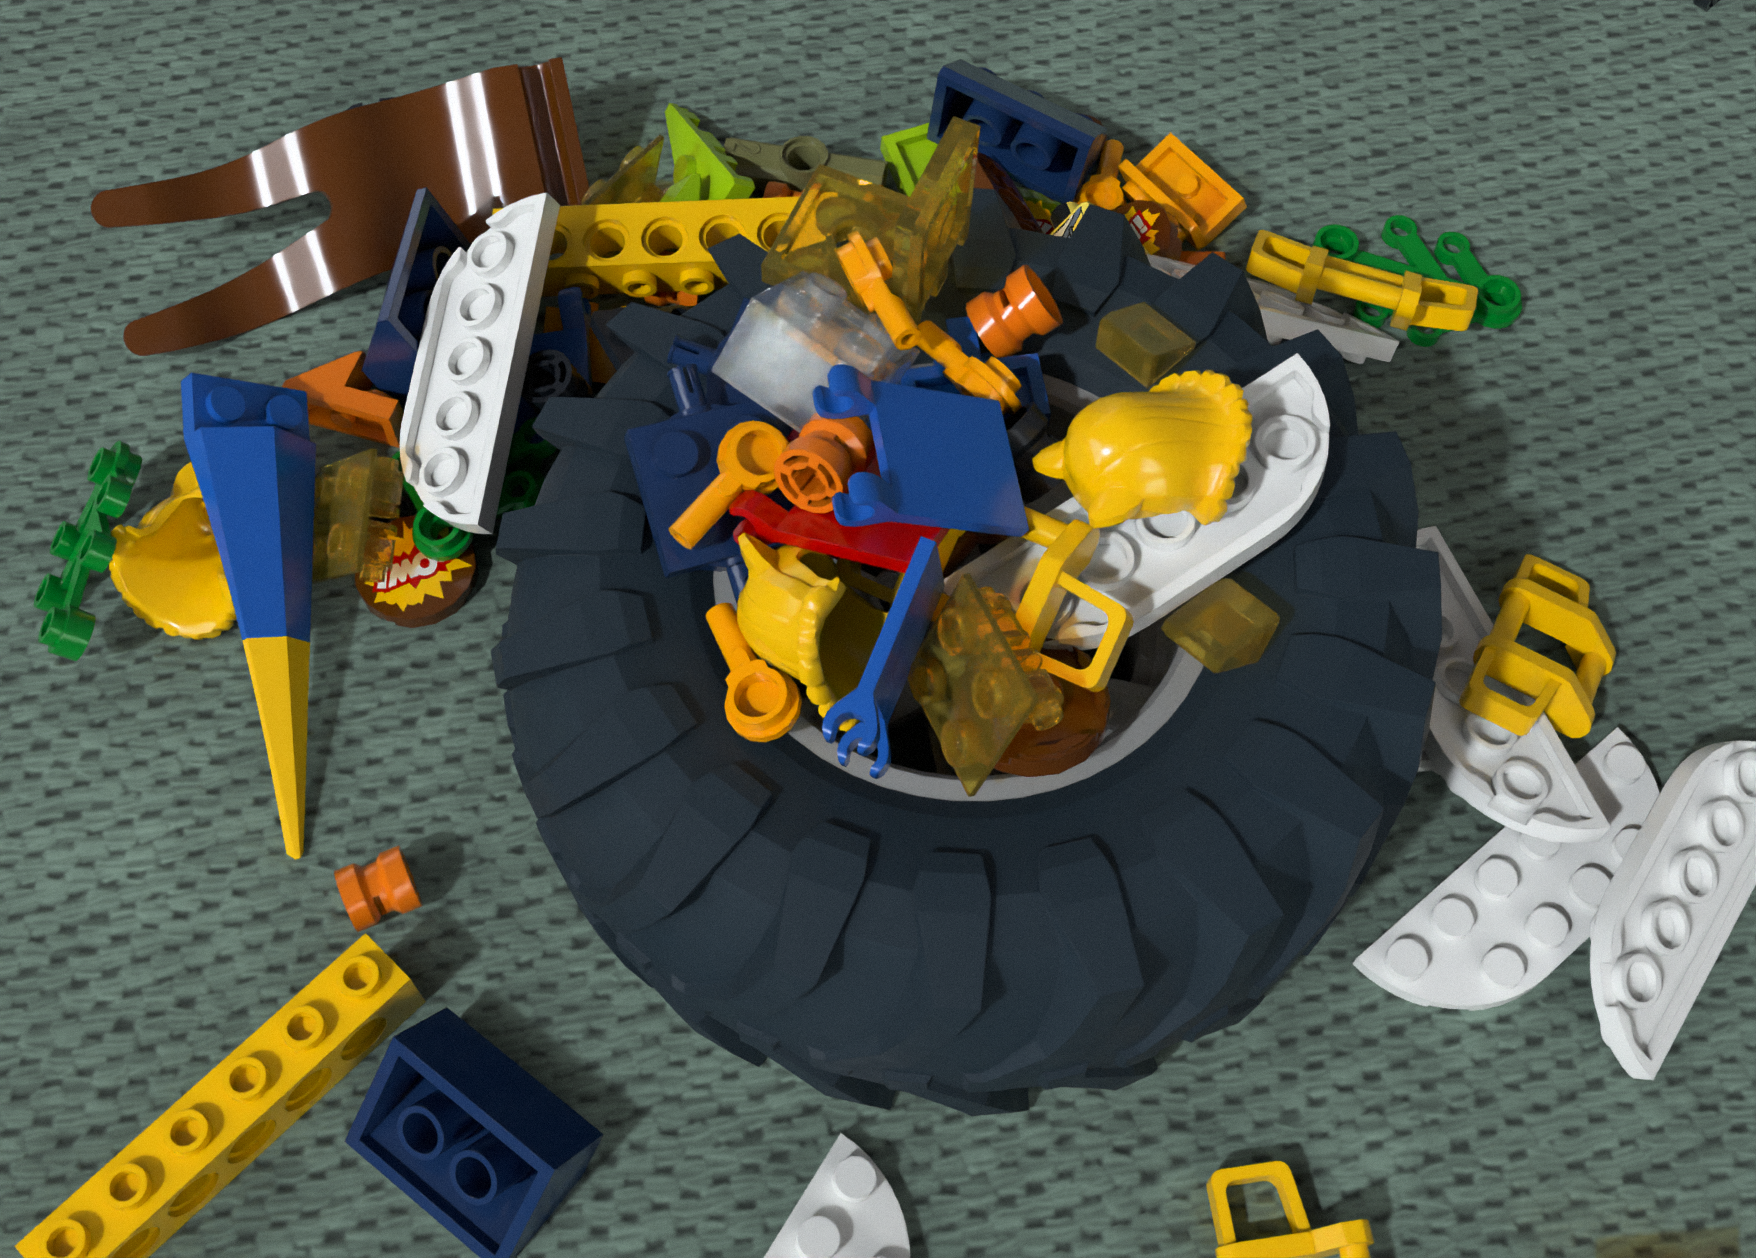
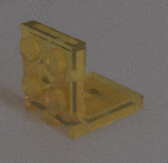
M953 116L910 197L818 164L761 264L762 282L885 328L876 311L869 313L867 307H863L834 251L838 248L836 246L838 242L847 240V235L857 230L865 241L877 237L893 267L892 278L886 280L885 283L893 295L902 299L918 326L921 323V314L930 295L937 297L947 278L949 259L956 245L963 246L968 237L981 126Z

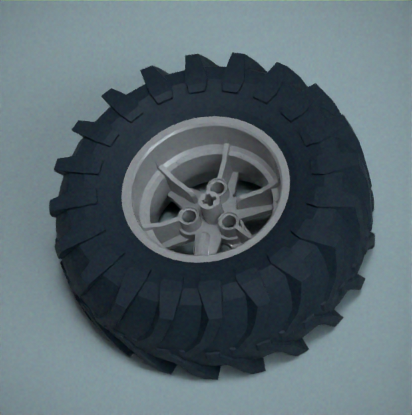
M958 187L953 225L891 229L864 196L828 202L836 237L835 241L791 254L781 259L773 256L741 234H737L707 248L729 283L728 285L680 316L631 302L606 324L635 353L622 364L595 398L549 397L532 427L539 436L557 447L561 452L544 479L535 506L506 512L502 515L496 555L517 565L511 593L508 621L502 625V638L491 649L496 686L497 688L507 690L503 694L507 724L515 747L512 757L526 797L536 818H538L536 825L580 910L598 936L625 967L651 988L654 987L672 1009L695 1032L758 1067L768 1056L825 1096L890 1110L895 1092L898 1090L956 1109L970 1116L1028 1111V1087L1041 1086L1045 1090L1069 1087L1116 1091L1150 1076L1158 1069L1153 1056H1156L1161 1049L1182 1040L1192 1043L1207 1034L1240 1023L1265 998L1264 993L1284 976L1300 955L1308 956L1349 900L1347 897H1353L1365 879L1404 806L1417 774L1430 726L1436 682L1433 681V676L1442 641L1441 579L1438 552L1416 548L1419 510L1411 463L1396 431L1358 435L1355 397L1342 355L1318 329L1275 346L1268 342L1260 307L1241 269L1212 252L1183 277L1177 279L1151 267L1144 247L1125 215L1089 204L1070 238L1023 230L1014 214L995 189ZM857 230L864 242L874 237L878 238L895 272L894 277L885 281L891 293L902 299L917 326L923 321L931 320L944 332H946V319L968 316L966 303L983 292L995 293L998 290H1002L1005 288L1006 277L1023 265H1028L1049 290L1063 318V324L1048 334L1038 335L1033 333L1030 335L1029 338L1024 340L1022 350L1014 355L1038 353L1051 410L1049 426L1046 431L1047 435L1051 434L1055 439L1063 440L1067 436L1068 427L1079 411L1091 402L1119 392H1149L1153 386L1159 385L1162 379L1174 373L1183 374L1186 371L1200 370L1203 373L1205 370H1213L1215 373L1227 375L1231 383L1238 384L1241 388H1244L1298 353L1318 380L1329 411V448L1325 472L1318 493L1309 509L1286 535L1150 626L1127 638L1125 646L1128 659V682L1109 678L1107 686L1111 705L1106 732L1101 744L1086 761L1060 774L1024 777L1015 774L997 775L995 768L974 756L959 735L955 701L950 696L955 693L959 679L961 683L962 677L969 671V662L981 650L989 646L931 621L887 727L888 732L922 714L935 773L922 772L890 763L885 775L875 779L870 776V769L877 760V757L872 755L861 756L857 752V747L851 752L850 763L847 767L839 763L837 755L838 744L846 731L839 730L838 727L834 743L826 742L822 731L824 718L818 713L819 705L811 703L809 697L803 698L801 695L800 716L792 729L780 738L768 742L747 740L738 735L727 720L724 705L729 687L725 679L731 671L706 620V613L720 603H731L737 613V604L727 571L718 572L701 569L665 579L624 440L628 429L666 421L679 412L670 379L667 377V372L677 367V365L667 363L668 354L676 334L717 349L719 343L731 332L745 297L876 345L877 349L867 377L874 381L898 384L899 370L933 366V358L917 345L908 350L897 349L876 311L869 313L867 307H863L834 251L849 243L848 234ZM977 334L981 353L990 352ZM698 373L704 395L706 396L707 376ZM1063 479L1041 498L1032 503L1025 504L1023 502L1025 507L1047 514L1072 498L1073 495ZM978 544L955 572L981 556ZM832 556V559L836 564L839 557ZM887 569L875 577L861 570L863 577L891 589L894 588L900 572ZM849 586L875 608L884 611L890 608L888 602Z

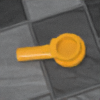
M1110 139L1105 142L1096 175L1090 176V181L1082 186L1074 202L1080 204L1089 201L1098 207L1111 211H1116L1119 207L1126 205L1123 191L1120 188V181L1117 179L1119 172L1117 166L1121 163L1124 146L1120 141Z
M857 230L848 234L849 243L834 251L855 294L863 307H867L869 313L876 311L897 349L908 350L913 348L921 340V331L901 298L893 295L885 283L886 280L895 276V272L877 237H874L864 242Z
M931 320L923 321L918 325L922 337L917 346L945 368L942 373L953 383L961 395L997 400L1000 402L1003 415L1006 412L1014 415L1022 407L1021 402L1015 395L1022 388V385L1002 362L993 356L985 363L973 356L969 358L962 352L961 345Z
M753 420L739 423L726 433L718 446L716 461L720 474L669 527L670 534L677 542L687 549H692L725 514L730 504L740 493L746 490H754L767 495L779 488L774 477V464L789 444L782 432L769 423Z
M731 603L715 605L706 613V620L731 671L725 679L729 687L724 705L727 720L738 735L749 741L768 742L778 739L792 729L800 716L802 699L799 688L788 674L775 667H769L765 660L758 659L756 653L749 646L739 629L737 613Z

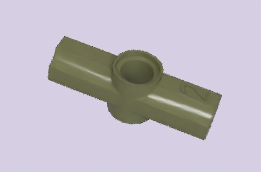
M810 136L794 137L783 145L732 137L725 140L724 148L726 155L733 157L738 163L735 172L737 175L751 178L754 182L755 190L765 191L768 182L775 181L786 183L790 190L802 192L807 187L824 190L825 195H838V200L863 196L871 185H883L885 196L888 161L829 153L824 143Z

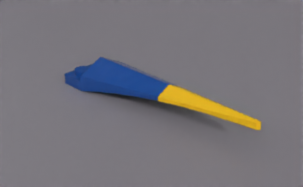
M190 373L181 380L184 441L215 536L244 645L266 743L286 854L296 860L301 858L304 852L316 444L310 441L307 391Z

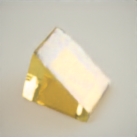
M1145 302L1112 311L1100 320L1096 348L1146 388H1149L1195 349L1196 345L1194 340Z
M1223 578L1210 585L1165 619L1161 630L1164 631L1167 637L1213 673H1219L1258 662L1279 625L1280 617L1275 611L1235 581Z

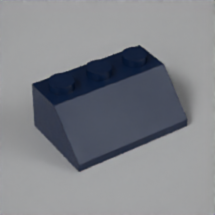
M960 59L942 66L938 73L927 139L970 160L976 153L981 152L997 162L1013 181L1062 204L1074 202L1098 159L1107 128L1095 123L1084 114L1073 113L1046 100L1035 91L1025 90L998 77L987 68L977 67Z
M427 187L417 189L362 368L365 375L380 391L399 400L400 405H405L407 401L426 312L436 282L457 248L461 247L467 252L471 246V243Z
M446 1007L393 1036L345 1142L480 1258H516L581 1179L604 1134Z

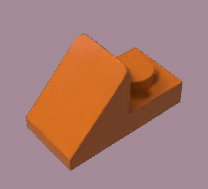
M353 352L285 380L283 383V388L307 391L309 424L400 448L403 410L399 400L382 391L370 390L373 383L362 371L366 357L365 352Z

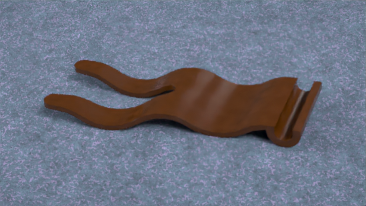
M562 57L548 59L545 63L533 66L518 67V64L494 67L438 86L349 109L306 125L248 155L221 166L187 176L105 190L98 193L92 201L91 213L94 220L105 228L171 224L233 216L275 206L312 193H322L325 195L331 206L328 220L260 265L211 291L130 322L123 334L126 347L136 355L150 356L228 338L278 320L353 284L391 270L417 189L426 187L429 189L471 244L478 236L491 228L485 220L492 216L493 209L505 208L512 203L533 195L548 193L560 206L593 205Z

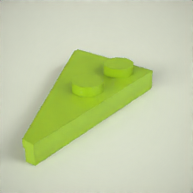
M669 103L665 110V117L674 161V184L692 173L701 174V200L748 199L755 189L753 180L749 177L737 175L735 170L738 163L733 157L726 155L725 148L711 132L698 129L700 119L694 113L689 112L686 108L679 107L677 104Z

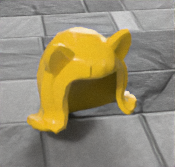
M1200 370L1186 371L1183 374L1174 373L1162 379L1159 385L1153 386L1149 392H1119L1091 402L1079 411L1068 427L1067 436L1062 441L1042 449L1032 459L1033 466L1041 474L1065 480L1075 500L1088 512L1089 524L1095 529L1111 527L1128 519L1154 517L1181 511L1190 512L1201 524L1206 526L1213 521L1219 522L1227 512L1226 500L1232 497L1235 487L1234 478L1240 471V464L1247 460L1246 448L1250 444L1252 434V414L1248 410L1249 403L1246 399H1242L1244 390L1240 385L1231 383L1227 375L1215 373L1213 370H1205L1203 373Z
M190 462L177 473L170 497L146 512L137 528L129 525L124 527L120 524L111 531V536L117 539V543L112 556L113 559L109 563V570L111 571L112 582L116 590L121 593L122 600L128 607L133 609L134 614L138 618L144 619L147 625L155 629L163 628L165 633L170 636L180 635L184 638H193L195 640H202L203 638L213 639L220 636L221 631L230 630L237 618L215 536L192 463Z
M744 532L738 537L740 552L748 568V579L739 594L737 603L739 629L757 656L765 660L769 665L807 685V696L811 703L819 705L818 713L824 718L827 711L834 704L858 687L889 612L875 608L853 591L837 572V565L834 563L831 555L790 545H783L777 549H772L762 541ZM846 720L840 724L839 730L847 732L858 724L860 720Z

